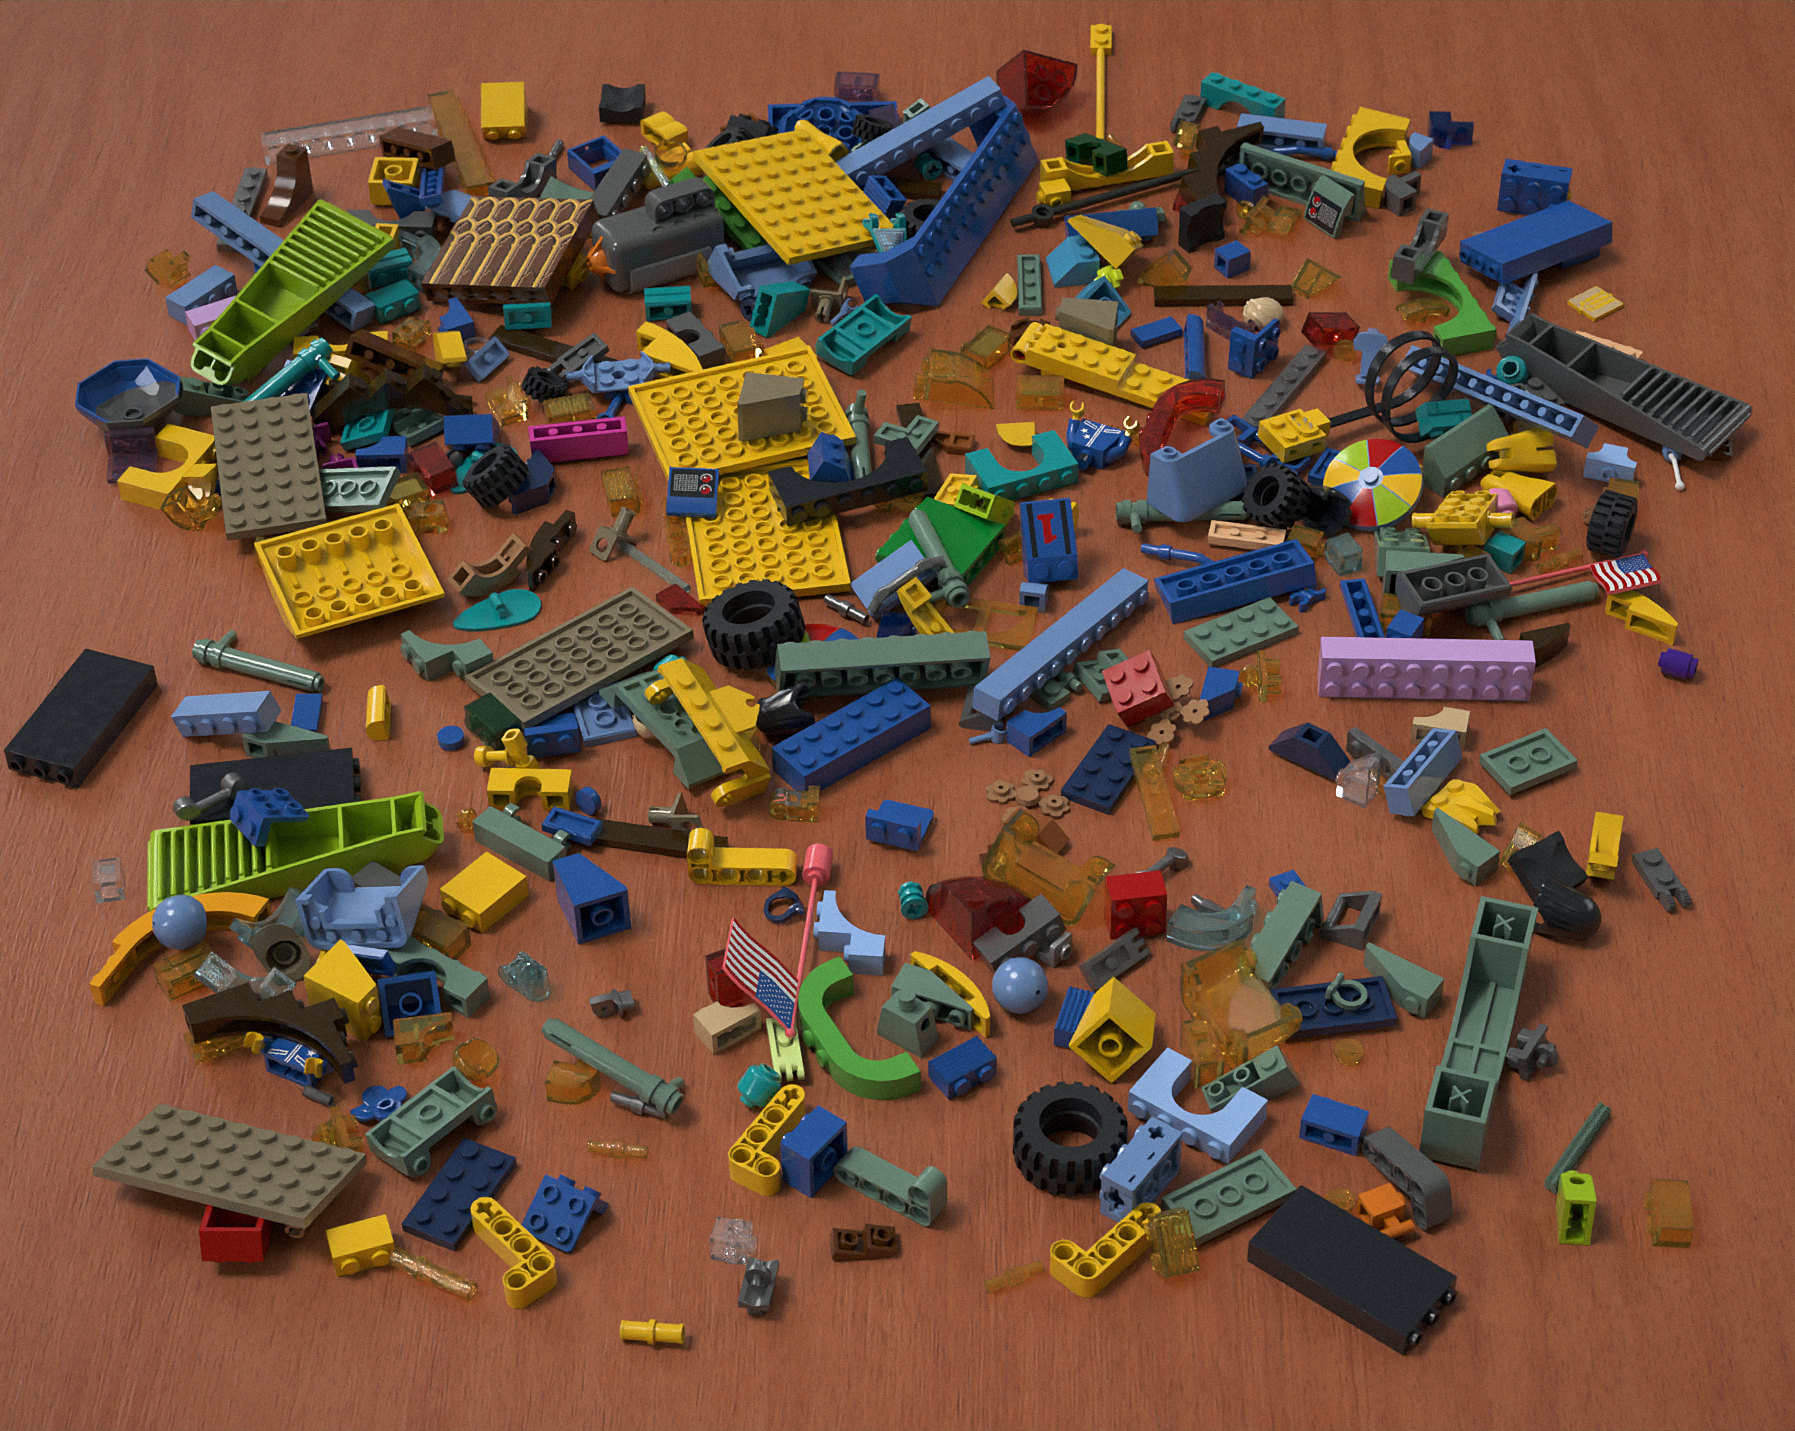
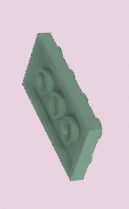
M396 466L319 469L325 513L369 512L385 507L401 472Z
M1268 597L1185 630L1183 639L1209 667H1217L1297 635L1299 626Z
M1260 1149L1162 1197L1161 1206L1196 1247L1286 1202L1297 1188L1266 1152Z

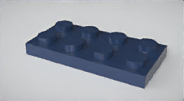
M1108 724L1061 789V796L1074 803L1110 815L1155 751L1156 741Z
M1383 976L1352 979L1361 983L1367 990L1365 1005L1356 1010L1343 1009L1332 998L1327 999L1325 997L1326 989L1332 982L1270 989V1000L1282 1039L1287 1040L1396 1026L1397 1017ZM1338 987L1337 989L1340 997L1346 1001L1354 1002L1361 998L1360 992L1353 987Z
M464 1138L401 1223L403 1232L455 1252L473 1227L471 1216L472 1203L481 1197L492 1199L495 1197L517 1166L516 1157Z

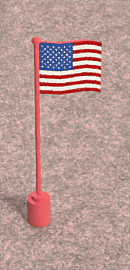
M1641 550L1637 554L1509 583L1513 587L1591 569L1594 579L1605 589L1607 596L1660 584L1661 576L1648 563L1646 559L1648 552Z
M813 844L806 850L802 878L807 884L811 885V893L797 978L775 955L755 940L734 917L731 919L722 967L740 989L765 1008L785 1029V1035L788 1038L796 1036L794 1027L798 1008V996L802 983L817 887L827 884L830 879L833 851L824 844Z

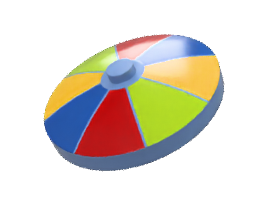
M1368 439L1348 446L1332 460L1326 470L1323 485L1338 490L1351 500L1352 505L1349 508L1352 511V515L1349 517L1351 521L1348 527L1362 531L1380 530L1381 527H1392L1412 513L1422 495L1423 476L1417 459L1406 447L1391 440Z

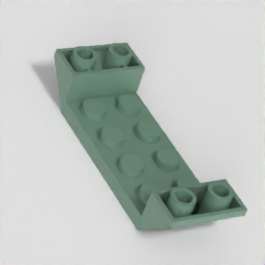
M657 670L639 674L599 690L601 697L613 709L626 705L674 755L673 773L688 789L724 775L721 764L675 694L657 705H651L645 697V690L652 683L664 679Z

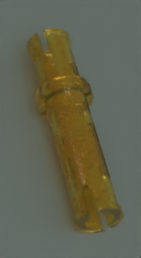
M396 1247L390 1255V1266L411 1274V1277L417 1281L421 1279L466 1301H471V1298L477 1292L478 1283L433 1264L429 1261V1258L423 1255L420 1257L413 1255L400 1247Z

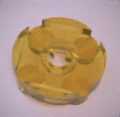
M1191 754L1183 757L1179 761V765L1173 769V784L1182 793V797L1185 800L1219 797L1224 793L1227 783V769L1218 759L1215 762L1209 760V755ZM1196 775H1202L1204 778H1197Z

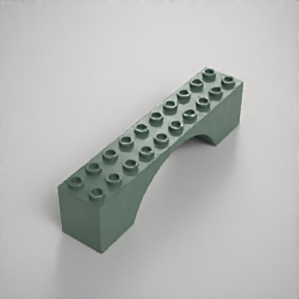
M1485 896L1480 898L1470 936L1450 1034L1441 1065L1436 1066L1424 1113L1419 1151L1429 1159L1477 1170L1479 1168L1531 955L1538 913L1537 907Z

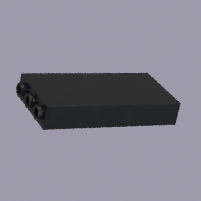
M85 648L4 749L8 768L15 772H22L79 788L158 686L154 666Z
M352 748L190 765V798L194 803L223 790L220 786L221 781L227 774L232 772L238 773L243 779V790H250L252 788L260 790L282 788L287 790L302 805L303 809L361 801V796L356 794L361 792L360 776H356V774H360L359 758H354ZM230 798L202 812L198 818L189 821L190 825L230 820V810L234 805L235 799L232 800Z
M1303 1185L1297 1188L1248 1243L1247 1261L1401 1355H1404L1411 1346L1415 1348L1420 1343L1425 1329L1428 1326L1433 1327L1437 1323L1442 1309L1445 1306L1450 1307L1458 1294V1291L1455 1290L1456 1275Z

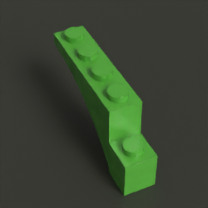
M686 167L675 175L667 185L696 176ZM706 175L703 180L714 191L715 206L722 215L724 232L743 250L766 245L768 242Z

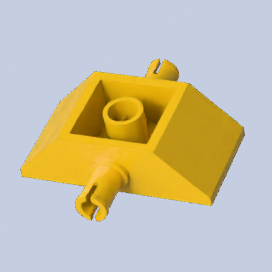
M1458 490L1450 492L1435 513H1413L1412 527L1413 529L1427 528L1434 545H1484L1494 528H1513L1515 516L1514 512L1496 513L1498 493L1480 490L1476 491L1475 494H1465V491Z

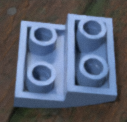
M457 190L444 192L443 203H440V206L435 208H427L426 206L425 208L436 212V216L450 217L451 222L457 223L472 196Z

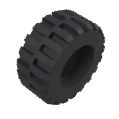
M762 579V581L749 580L748 583L742 584L741 582L735 584V587L723 590L721 595H716L712 599V603L707 605L702 617V626L712 656L722 665L729 666L735 670L743 668L747 671L757 667L758 669L766 668V665L769 664L774 665L776 662L777 644H784L786 642L800 643L805 634V622L796 594L785 584L778 581L771 582L769 579Z
M1066 1081L1057 1082L1056 1086L1051 1087L1050 1084L1040 1088L1039 1093L1034 1091L1027 1096V1101L1024 1100L1020 1104L1014 1117L1013 1155L1015 1156L1016 1166L1021 1170V1174L1029 1182L1033 1180L1034 1186L1041 1190L1046 1188L1050 1194L1058 1195L1059 1193H1065L1066 1197H1075L1076 1193H1082L1084 1196L1093 1193V1189L1097 1188L1099 1191L1101 1190L1102 1180H1100V1174L1106 1164H1111L1116 1159L1120 1148L1127 1144V1118L1123 1114L1120 1104L1117 1101L1113 1102L1112 1096L1105 1091L1103 1093L1099 1092V1088L1091 1084L1087 1087L1083 1086L1082 1082L1074 1081V1084H1066ZM1060 1131H1077L1090 1136L1093 1141L1082 1146L1066 1147L1053 1143L1047 1137Z

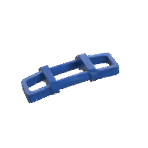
M1232 415L1227 419L1234 427L1243 431L1240 436L1236 437L1240 454L1258 463L1260 468L1265 465L1269 467L1272 463L1282 464L1290 470L1294 469L1299 475L1310 465V455L1296 459L1300 462L1298 465L1282 463L1275 454L1262 455L1249 448L1248 446L1254 441L1266 446L1257 437L1258 428L1236 415Z

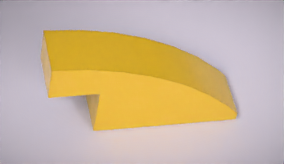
M647 321L636 331L638 350L643 351L650 357L653 363L670 362L671 372L657 373V377L663 379L702 370V366L693 351L671 332Z

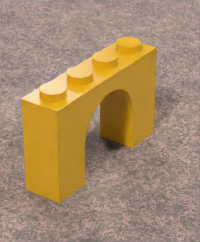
M167 424L155 437L159 457L179 461L184 464L173 471L164 473L150 472L130 466L117 480L121 500L173 513L183 502L188 492L189 484L181 478L182 475L194 464H215L217 456L214 435Z

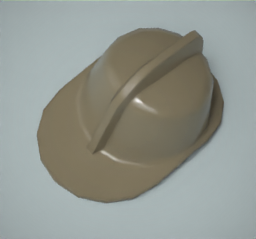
M270 924L256 932L252 941V949L266 971L274 979L281 982H293L301 979L307 973L310 967L309 952L290 927L283 924Z

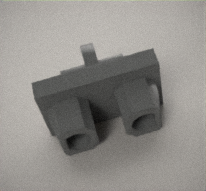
M1539 1024L1535 1031L1522 1028L1518 1034L1517 1044L1523 1050L1510 1047L1506 1052V1065L1519 1069L1520 1079L1528 1081L1537 1067H1553L1559 1060L1555 1044L1549 1043L1546 1039L1547 1025Z
M755 1257L748 1258L738 1298V1307L746 1308L747 1314L764 1316L765 1312L769 1311L780 1267L778 1260L763 1261Z

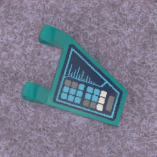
M869 213L870 219L865 218L862 221L863 226L870 231L878 252H886L906 241V217L903 213H896L897 218L890 219V222L894 225L893 228L879 229V218L875 213Z

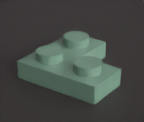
M917 415L907 428L884 422L874 434V443L885 446V442L908 437L917 454H919L939 430V421Z

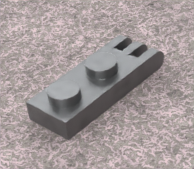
M1137 927L1131 929L1079 965L1092 991L1098 990L1111 978L1117 977L1150 953L1148 947L1142 948L1140 951L1138 950L1145 943L1143 937L1133 941L1132 938L1140 933Z

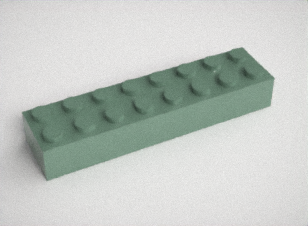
M974 630L965 633L943 632L933 635L916 634L914 636L901 637L893 635L885 638L865 637L853 640H814L805 643L786 642L784 644H777L774 673L777 693L806 681L808 689L799 693L810 690V697L870 693L896 678L900 679L912 690L969 687L984 680L987 677L991 657L986 631L977 632Z

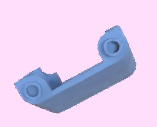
M726 244L715 246L705 266L709 275L736 302L756 297L761 285L795 281L805 287H809L817 274L811 260L787 265L770 244L739 252H734L733 248H727Z
M1220 418L1212 422L1209 426V433L1214 438L1185 453H1181L1170 446L1151 453L1147 503L1174 521L1188 522L1243 493L1244 488L1247 487V477L1234 427L1227 420Z
M425 865L407 867L400 876L402 886L355 888L353 879L347 871L340 868L324 869L295 900L308 943L314 948L321 950L331 949L339 940L344 941L347 945L369 948L402 947L411 937L428 885Z

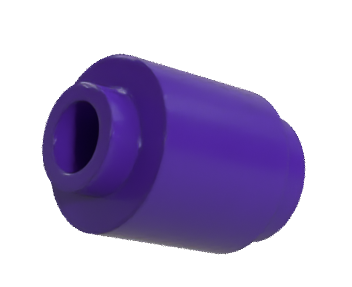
M1668 648L1667 652H1661L1658 667H1662L1661 673L1685 680L1687 678L1693 679L1699 659L1694 658L1693 654Z

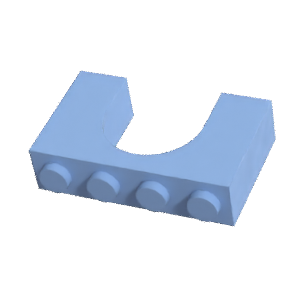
M1167 1047L1129 1090L1128 1111L1146 1121L1154 1117L1183 1132L1182 1140L1186 1144L1193 1145L1206 1152L1212 1158L1229 1164L1266 1120L1268 1100L1242 1087L1232 1100L1216 1113L1197 1115L1183 1110L1176 1104L1174 1099L1191 1080L1192 1060Z

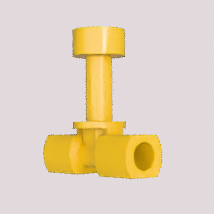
M519 729L506 731L501 739L506 747L503 751H494L491 746H478L474 751V761L478 767H491L496 761H505L507 765L516 766V768L541 769L535 757L527 755L525 748L528 744Z

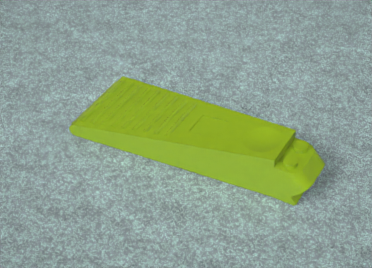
M319 199L213 324L193 342L192 346L196 347L190 361L192 369L218 385L234 386L243 380L249 382L294 340V337H298L394 248L396 240L333 204Z
M418 791L395 797L304 809L309 814L308 821L272 822L264 847H255L231 820L155 830L151 832L150 841H148L147 910H154L166 898L176 895L194 896L207 893L234 892L270 899L302 893L326 868H340L347 871L353 877L372 860L396 875H400L411 864L420 863L430 858L443 843L442 814L435 806L424 802V792Z

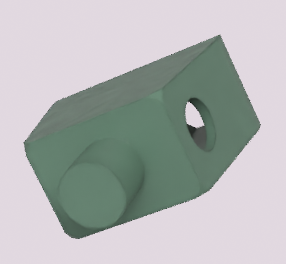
M910 988L897 990L881 1008L877 1028L879 1036L920 1058L938 1041L933 1009L927 1003L917 999L914 990Z

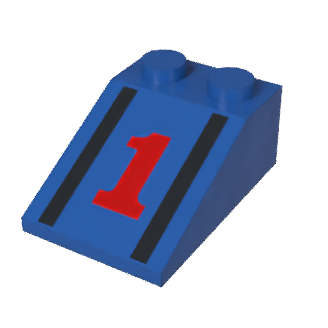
M1070 497L1020 502L1023 570L1027 582L1042 583L1079 579Z

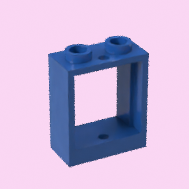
M603 135L567 149L568 168L595 191L622 150ZM602 158L608 161V163L593 169L588 165Z

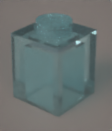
M1349 533L1326 539L1324 559L1339 576L1361 570L1363 549Z

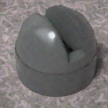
M455 449L448 450L443 458L444 467L448 470H457L463 463L462 454Z

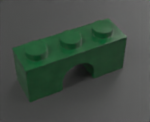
M1087 133L1065 140L1066 159L1070 162L1080 165L1093 163V171L1107 177L1128 170L1127 149Z

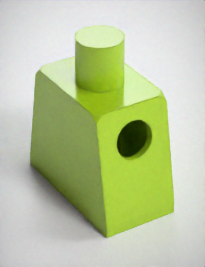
M963 483L954 504L956 508L1007 525L1013 517L1015 506L1014 501ZM977 498L984 500L982 507L975 505Z
M1574 1170L1560 1174L1556 1213L1558 1241L1561 1244L1590 1245L1596 1208V1195L1593 1179L1589 1174H1580ZM1572 1210L1579 1214L1580 1218L1578 1220L1570 1219V1217H1573Z

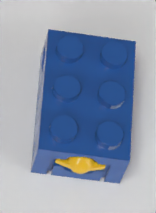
M1505 159L1501 174L1497 211L1531 215L1570 200L1572 197L1570 184L1573 168Z

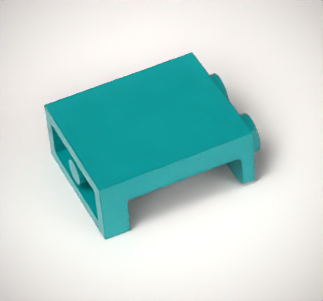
M550 302L503 305L505 330L552 327L553 303L551 305Z

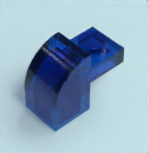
M1429 111L1427 136L1434 139L1433 145L1443 149H1450L1451 145H1472L1474 122L1452 121L1451 112Z

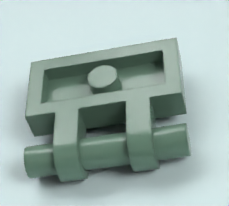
M1061 669L1055 677L1050 678L1044 683L1042 688L1034 691L1029 697L1049 711H1053L1070 700V689H1073L1075 692L1082 690L1083 684L1078 681L1077 676ZM1056 677L1060 682L1057 683L1052 679Z

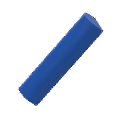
M1188 314L1183 331L1185 379L1205 385L1204 322L1200 316Z
M1366 579L1340 581V590L1356 637L1385 638Z

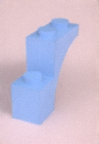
M824 890L823 902L818 901L817 918H820V921L814 922L813 938L818 939L819 950L844 952V962H849V970L852 974L883 976L886 958V937L863 931L849 923L837 907L836 891Z

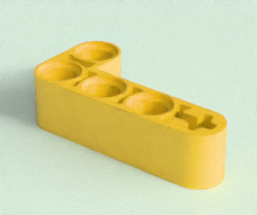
M696 828L689 834L687 849L688 876L696 884L787 886L793 884L796 880L798 857L790 849L715 847L713 833L706 828Z
M786 1085L781 1088L728 1152L729 1173L733 1181L764 1196H771L779 1192L781 1188L780 1163L773 1155L780 1148L784 1135L792 1132L806 1115L805 1092L803 1088L798 1085Z
M481 1197L475 1200L471 1205L474 1232L511 1267L503 1276L506 1302L515 1309L525 1308L556 1286L558 1280L555 1257L494 1199Z
M1141 1203L1088 1251H1084L1069 1240L1056 1241L1050 1248L1051 1275L1078 1296L1083 1298L1094 1297L1158 1240L1161 1233V1209L1154 1203Z

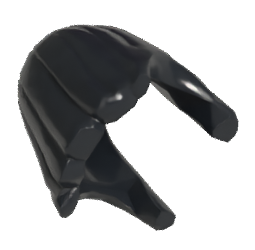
M1308 484L1310 502L1306 505V513L1301 515L1302 519L1300 521L1307 529L1334 539L1336 535H1340L1343 532V526H1348L1351 521L1349 517L1352 515V511L1349 507L1352 505V502L1334 488L1325 485Z
M803 681L788 687L768 698H760L756 703L760 704L756 721L757 729L768 736L782 737L797 734L815 724L816 721L813 714L801 709L803 701L811 696L810 690L799 693L808 689L807 682Z
M1554 876L1546 879L1533 904L1534 907L1538 908V912L1544 922L1542 924L1536 922L1534 932L1573 939L1575 941L1586 940L1598 931L1602 921L1601 911L1596 902Z

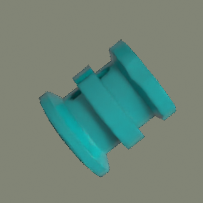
M928 153L919 154L914 161L915 168L928 181L937 179L942 173V164Z
M911 881L902 884L898 890L902 915L908 919L921 918L927 913L929 908L922 886L917 882Z

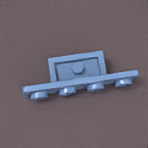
M1539 271L1530 274L1522 283L1521 288L1512 282L1506 284L1499 283L1491 310L1499 317L1510 322L1507 333L1528 314L1530 310L1528 304L1535 295L1532 292L1539 282L1537 280Z

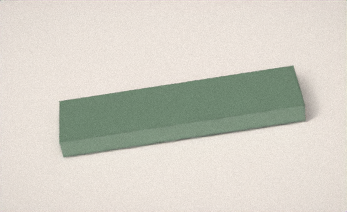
M1017 255L1019 316H1042L1040 255Z

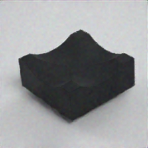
M602 84L601 101L598 107L600 122L610 124L616 122L641 123L646 102L645 84H637L629 88Z
M739 114V117L730 115L726 129L741 125L753 139L779 134V129L771 126V123L758 119V122L744 114Z
M1214 193L1180 207L1178 245L1186 252L1191 253L1204 243L1224 239L1223 214L1227 208V201L1217 193Z
M1560 831L1514 852L1507 860L1533 903L1536 901L1537 894L1548 877L1554 876L1573 888L1581 886L1589 878L1584 869L1571 856Z

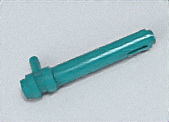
M324 338L314 339L310 343V347L307 349L303 348L298 352V356L244 401L279 397L308 372L315 371L318 367L333 381L337 380L340 377V373L327 361L330 358V354L334 352Z

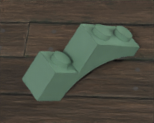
M410 630L401 633L402 645H400V651L402 656L406 660L409 659L418 674L421 673L427 681L453 670L457 676H461L466 681V675L494 661L493 652L481 639L462 644L445 645L423 640Z

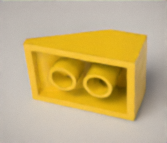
M1083 215L1071 217L1067 221L1115 269L1125 266L1144 246L1140 242L1142 239L1134 231L1129 232L1127 229Z

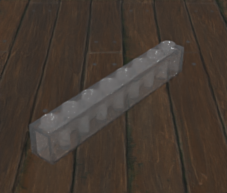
M431 105L262 132L260 133L265 163L266 165L277 164L276 155L287 144H295L307 148L308 158L381 147L378 136L397 127L437 136L435 117Z

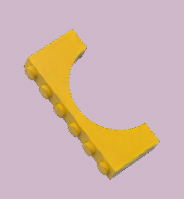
M1360 107L1357 115H1352L1350 126L1347 127L1345 137L1342 139L1331 170L1364 180L1365 205L1379 209L1387 178L1369 172L1358 163L1354 156L1368 148L1396 147V141L1406 140L1410 119Z

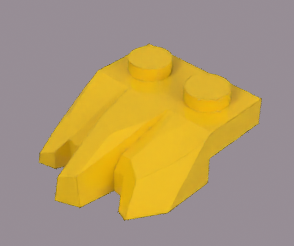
M1455 779L1448 782L1443 789L1421 807L1423 817L1433 819L1434 810L1439 808L1475 834H1478V826L1480 825L1495 826L1497 823L1495 814L1501 812L1476 784Z

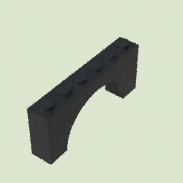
M908 437L885 442V459L882 464L870 474L852 481L841 483L817 482L799 475L792 466L768 471L769 491L787 526L928 491L927 470Z

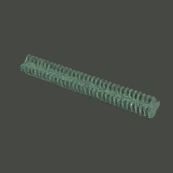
M1602 1102L1597 1103L1598 1105H1596L1586 1122H1584L1574 1139H1572L1573 1141H1571L1547 1178H1545L1544 1186L1546 1190H1551L1553 1194L1557 1193L1560 1174L1574 1169L1580 1161L1579 1159L1583 1157L1584 1152H1586L1591 1142L1600 1132L1599 1130L1603 1128L1604 1123L1611 1116V1108L1604 1106Z

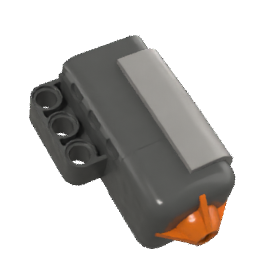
M694 177L650 191L645 198V206L596 221L592 226V246L586 256L588 269L605 280L613 290L617 292L627 291L628 294L644 291V288H654L707 271L705 266L715 246L724 244V223L722 215L715 206L714 191L702 178Z

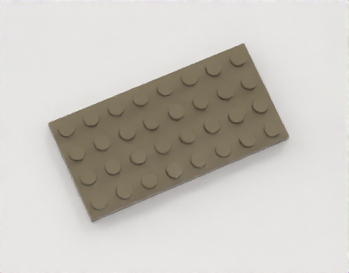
M307 393L212 406L211 414L227 541L303 530L327 523Z
M632 586L466 675V684L521 728H531L678 646L683 645L694 638L693 629Z
M158 1104L92 1167L93 1175L96 1177L306 1229L367 1164V1158L365 1153L353 1151L349 1148H340L324 1142H315L298 1136L274 1132L270 1129H261L245 1123L232 1122L220 1117H212L196 1113L195 1111Z

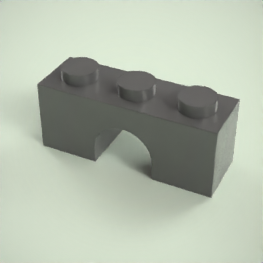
M691 312L666 320V330L681 339L693 351L702 366V370L725 365V346L723 343H719L710 330L708 331L703 326L701 320L697 319Z
M1042 893L1018 909L1025 923L1020 932L1006 935L994 926L973 941L979 957L993 973L1010 958H1027L1034 955L1041 947L1051 940L1058 938L1066 930L1061 915Z

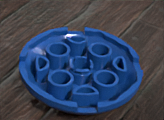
M811 98L803 101L802 105L795 110L791 109L782 122L780 133L795 131V125L798 121L807 120L821 132L841 141L851 152L853 147L863 141L860 137H856L851 133L856 115L862 113L854 109L851 103L839 98Z

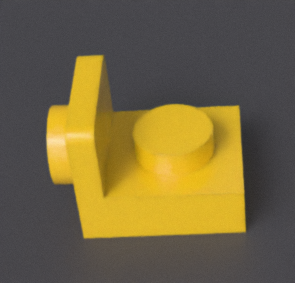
M1405 140L1396 141V150H1393L1388 159V174L1410 173V150Z

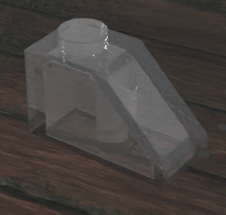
M1375 752L1352 760L1345 769H1340L1335 778V783H1337L1336 796L1365 808L1378 793L1382 753Z

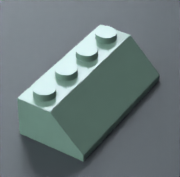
M1488 404L1425 446L1422 469L1424 487L1444 498L1450 492L1456 491L1460 486L1471 481L1482 471L1489 469L1488 461L1499 458V451L1487 452L1486 444L1494 439L1509 436L1493 405Z

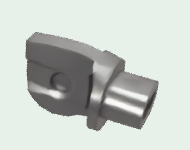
M612 989L611 993L589 998L592 1011L598 1017H606L615 1012H618L621 1017L623 1012L635 1009L630 990L617 992L616 989Z

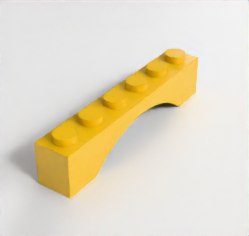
M1168 141L1146 144L1128 157V170L1108 177L1094 172L1093 166L1073 163L1063 157L1041 160L1040 182L1065 178L1071 191H1078L1091 187L1098 188L1104 185L1158 178L1173 173L1174 152Z

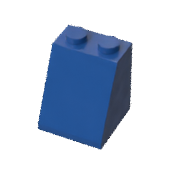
M580 853L553 861L557 900L578 945L631 929L628 890L624 884Z

